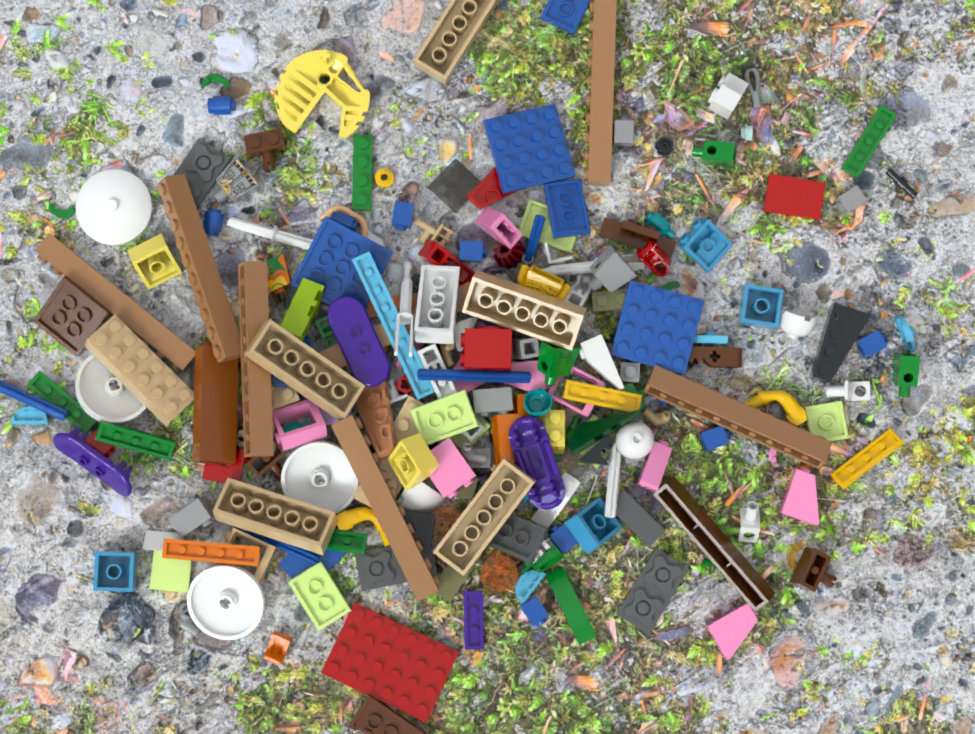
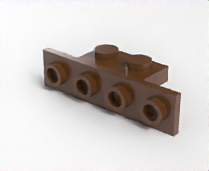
M605 217L599 233L601 237L637 249L644 248L648 241L653 239L670 258H672L677 243L675 240L660 236L661 232H658L657 228L646 225V227L640 226L639 222L632 219L624 220L621 223Z

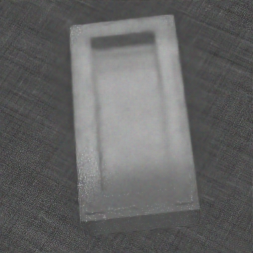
M875 465L864 474L849 494L866 506L889 475Z

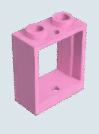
M574 366L572 367L571 373L594 385L604 387V382ZM557 377L554 386H547L545 391L552 395L553 401L585 418L589 416L594 405L585 404L582 410L553 394L562 377Z
M309 399L276 409L272 413V421L275 424L274 431L276 432L274 433L277 445L281 444L283 451L328 437L326 424L319 408ZM310 415L313 424L286 433L283 432L280 424Z

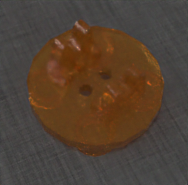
M440 507L431 513L436 514L432 539L436 543H440L451 529L448 525L451 524L453 526L460 517L461 513L455 508Z
M505 555L490 556L481 566V582L486 589L492 592H507L517 582V566L512 559Z

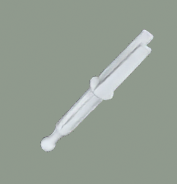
M235 217L229 218L227 223L228 226L271 239L270 243L278 241L308 250L313 241L309 238L278 230L276 225L274 228Z
M637 254L620 255L626 262L640 261ZM599 257L588 262L552 265L542 270L555 276L591 273L592 270L590 268ZM643 262L628 263L633 270L644 269L645 266Z
M407 261L402 266L404 277L401 281L400 312L396 316L394 356L398 354L400 323L404 325L410 324L409 357H412L414 315L411 314L413 290L411 271L413 270V264Z

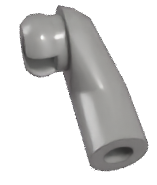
M469 442L462 445L461 453L468 462L486 464V454L476 453Z
M188 609L180 612V627L196 637L200 629L192 623Z

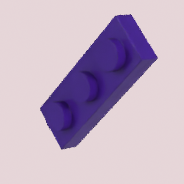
M483 590L463 591L465 650L484 649Z

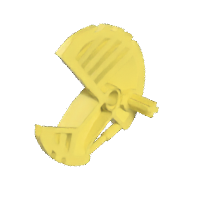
M326 49L310 51L292 60L284 68L285 74H280V85L276 84L278 96L275 94V102L279 105V109L276 108L284 126L294 134H296L323 94H326L342 109L340 138L346 139L360 127L356 124L363 123L366 116H362V114L368 113L370 92L364 89L345 55ZM344 69L361 92H356L339 78ZM327 76L330 78V81L327 84H322L320 82L322 77Z

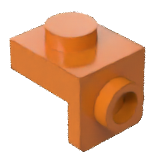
M274 630L263 659L268 660L272 664L281 665L287 654L292 637Z

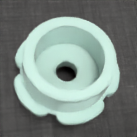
M745 124V127H741V139H744L745 142L752 141L753 126Z

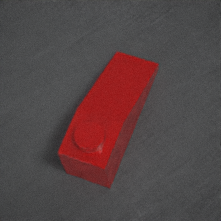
M428 239L418 255L430 265L460 267L459 286L467 282L471 284L475 273L439 243Z

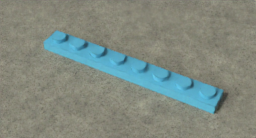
M366 252L352 259V262L394 349L395 324L398 311L370 252ZM399 323L397 357L417 400L434 393L435 390L430 380H419L417 378L418 369H424V366L414 345L413 355L409 357L410 337L404 324Z

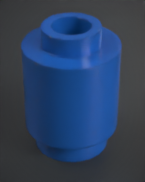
M213 96L208 98L209 114L232 115L233 111H236V101L232 99V96Z
M210 208V211H205L203 228L206 235L219 236L224 220V214H221V210Z
M338 211V213L333 212L330 219L353 231L357 229L358 222H355L356 218Z

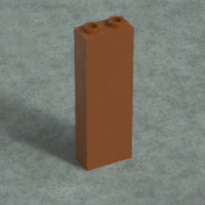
M204 342L201 346L195 348L192 462L231 465L236 463L238 359L218 363L217 358L213 355L211 342Z

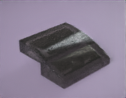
M454 159L428 188L451 210L457 213L469 201L466 196L481 181L460 161Z

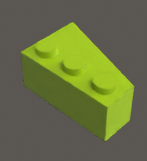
M303 278L295 296L291 300L289 309H286L283 322H279L278 325L303 342L319 312L325 286Z

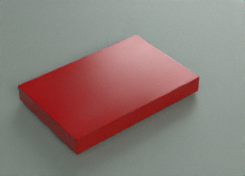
M769 173L763 212L819 221L826 183Z

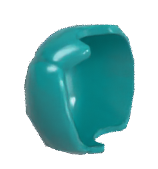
M543 388L531 390L523 399L524 409L533 417H543L552 409V395Z

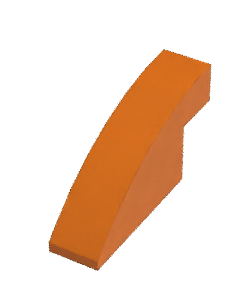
M526 394L512 396V414L491 417L496 468L505 457L512 463L515 462L508 435L511 425L517 419L531 416L524 409L523 399Z

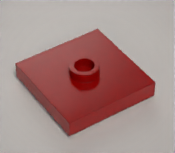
M236 446V463L205 464L202 479L225 483L227 478L242 481L245 466L243 460L246 459L244 458V447Z

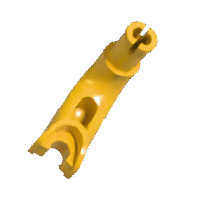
M782 390L759 391L756 396L743 403L757 409L763 404L767 405L772 401H777L783 407L787 414L785 417L791 425L798 426L807 420V414L803 407L799 405L792 395Z
M358 507L343 511L337 515V526L340 530L354 528L353 525L365 520L372 521L376 531L380 533L384 546L390 545L372 508Z

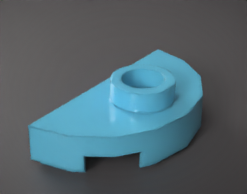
M903 316L894 318L907 353L914 352L916 350L914 340L916 334L913 327L908 325Z
M704 332V335H695L693 343H701L702 345L727 344L728 336H715V332Z
M28 405L16 411L11 418L10 425H50L46 413Z
M530 570L518 578L515 584V594L521 604L525 603L546 573Z

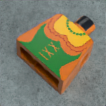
M280 254L264 261L267 262V267L269 268L268 287L270 288V295L275 294L278 303L288 299L285 289L292 286L290 285L291 280L285 256Z

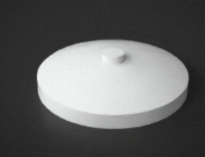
M112 169L99 172L84 183L77 196L76 216L81 228L89 237L105 245L119 246L136 240L145 232L152 219L153 202L148 188L138 177L127 171Z
M93 354L85 359L80 366L75 379L76 397L82 409L95 420L123 424L134 420L147 408Z
M313 441L297 447L287 457L281 472V486L285 496L334 511L336 514L351 503L353 495L358 488L359 481L342 447L328 441Z
M217 564L204 569L193 580L188 590L187 606L192 620L204 633L221 640H234L248 635L258 625L264 613L265 597L261 585L250 572L233 564Z

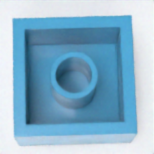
M745 284L742 288L738 324L776 330L779 327L784 289Z
M600 496L564 522L586 554L600 547L623 528L615 517H605V503Z
M95 551L93 591L136 592L138 553Z

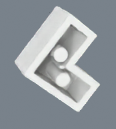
M730 72L727 77L722 76L717 85L720 88H715L708 100L711 103L708 109L728 120L749 83Z

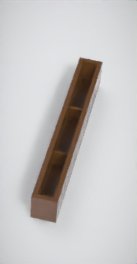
M672 476L658 488V491L653 493L755 612L772 599L775 595L774 590L675 476Z

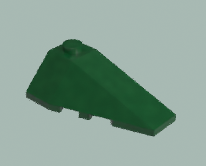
M644 409L596 419L582 424L576 422L568 427L570 431L565 436L572 455L574 456L638 417L645 412Z

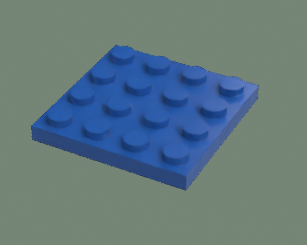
M556 104L483 120L503 194L576 176Z
M325 216L290 285L299 288L302 279L305 278L325 286L321 301L328 305L339 297L351 296L358 299L365 308L370 298L352 259L370 252L382 276L394 252Z
M630 280L610 355L653 367L657 365L668 371L685 375L705 300Z

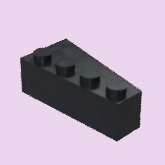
M837 303L830 305L809 378L824 383L832 381L871 314Z

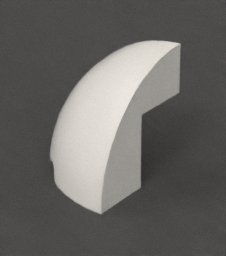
M421 482L409 491L404 489L397 503L398 505L402 504L405 510L430 513L437 509L446 498L444 499L441 494Z

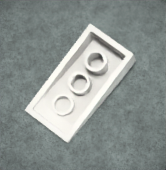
M421 265L414 325L415 342L454 344L460 267Z

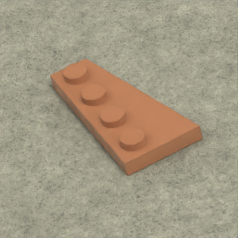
M387 379L379 386H365L355 402L375 452L380 459L391 454L397 446Z

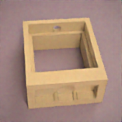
M237 528L229 530L225 537L226 544H234L237 536L240 535L267 548L256 573L250 572L259 583L262 582L277 547Z

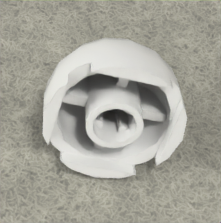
M782 306L779 326L787 333V337L798 339L799 336H807L814 330L818 316L813 317L814 313L794 307L793 310H788V306Z
M630 421L618 430L615 444L618 451L624 457L641 459L652 450L654 435L645 423Z

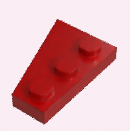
M494 168L466 198L478 210H481L518 191L503 194L496 168Z

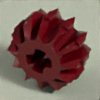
M518 240L512 249H509L502 243L496 242L498 246L493 249L495 252L493 257L497 264L509 270L512 267L517 268V263H522L521 258H523V252L526 250L523 243Z

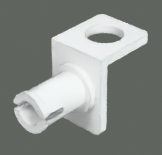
M541 241L545 263L562 265L567 260L573 259V255L570 254L550 258L547 242ZM565 275V276H557V277H559V278H561V279H565L567 275Z
M390 380L392 389H390L388 384L391 406L407 400L409 395H400L395 380Z
M845 380L844 385H827L826 388L827 397H844L847 401H869L871 399L869 381L850 382ZM858 386L866 388V394L862 397L855 394V389Z
M750 501L747 503V508H740L738 541L757 543L760 532L759 504L755 501ZM750 532L753 533L754 536L748 538L745 537L744 534Z

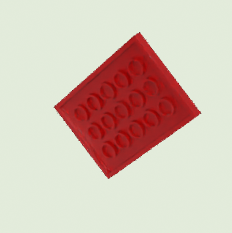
M354 602L351 608L352 611L349 612L321 673L368 696L370 694L377 700L426 723L459 651Z

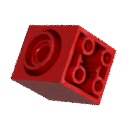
M478 326L477 329L465 328V333H461V347L465 348L464 353L460 355V366H464V370L511 371L512 329H504L501 326Z

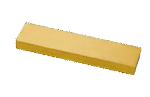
M566 379L562 399L630 412L640 409L642 395Z
M890 428L830 475L841 489L844 490L899 448L903 441Z

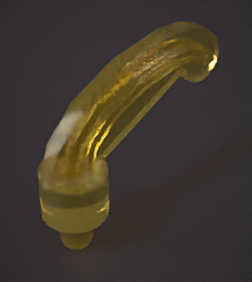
M796 543L789 547L787 551V562L792 571L796 568V552L805 546L804 543Z

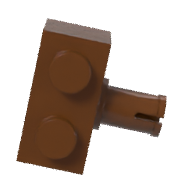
M278 128L244 136L248 157L262 156L265 172H270L269 164L272 171L277 170L273 154L287 151L282 129Z
M273 437L276 446L274 456L248 457L243 462L258 478L267 470H270L280 482L281 475L279 472H282L283 467L278 463V460L287 451H283L281 444L277 445Z
M805 547L789 582L812 592L816 591L820 582L830 588L833 587L835 583L832 580L836 582L837 577L825 571L831 557L816 548Z

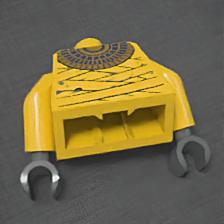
M526 254L523 255L524 265H521L517 276L518 285L564 300L570 292V286L575 285L578 281V278H576L573 283L570 282L569 276L571 274L567 275L564 280L532 265L534 263V256H532L530 262L525 261Z

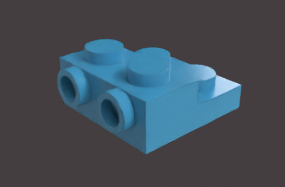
M702 217L693 222V229L689 233L686 232L680 237L678 247L705 272L709 273L732 247L733 243L709 219Z

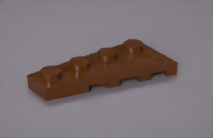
M370 694L348 725V728L357 729L364 734H428Z

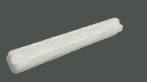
M615 443L612 444L613 447L610 450L604 514L607 518L616 517L622 454L618 451Z

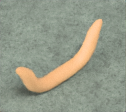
M332 206L319 216V218L324 219L325 216L330 217L333 212L338 211L353 216L361 226V235L367 237L368 225L364 217L346 206Z

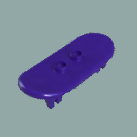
M351 296L337 298L328 308L327 319L352 375L366 387L379 386L388 378L390 363L368 314L358 299Z
M521 417L511 425L508 437L517 466L536 480L527 493L528 498L534 506L540 509H553L563 502L566 489L546 428L535 417Z
M76 428L68 434L58 433L53 437V443L59 451L73 459L121 496H130L132 485L129 482V478L133 469L131 465L125 470L124 467L127 465L125 461L115 466L110 459L84 442L87 433L83 432L82 435L78 436L81 431L80 428Z

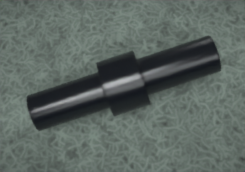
M889 168L885 172L896 183L895 186L900 190H904L912 199L918 194L907 184L908 181L904 177L901 178L894 170Z

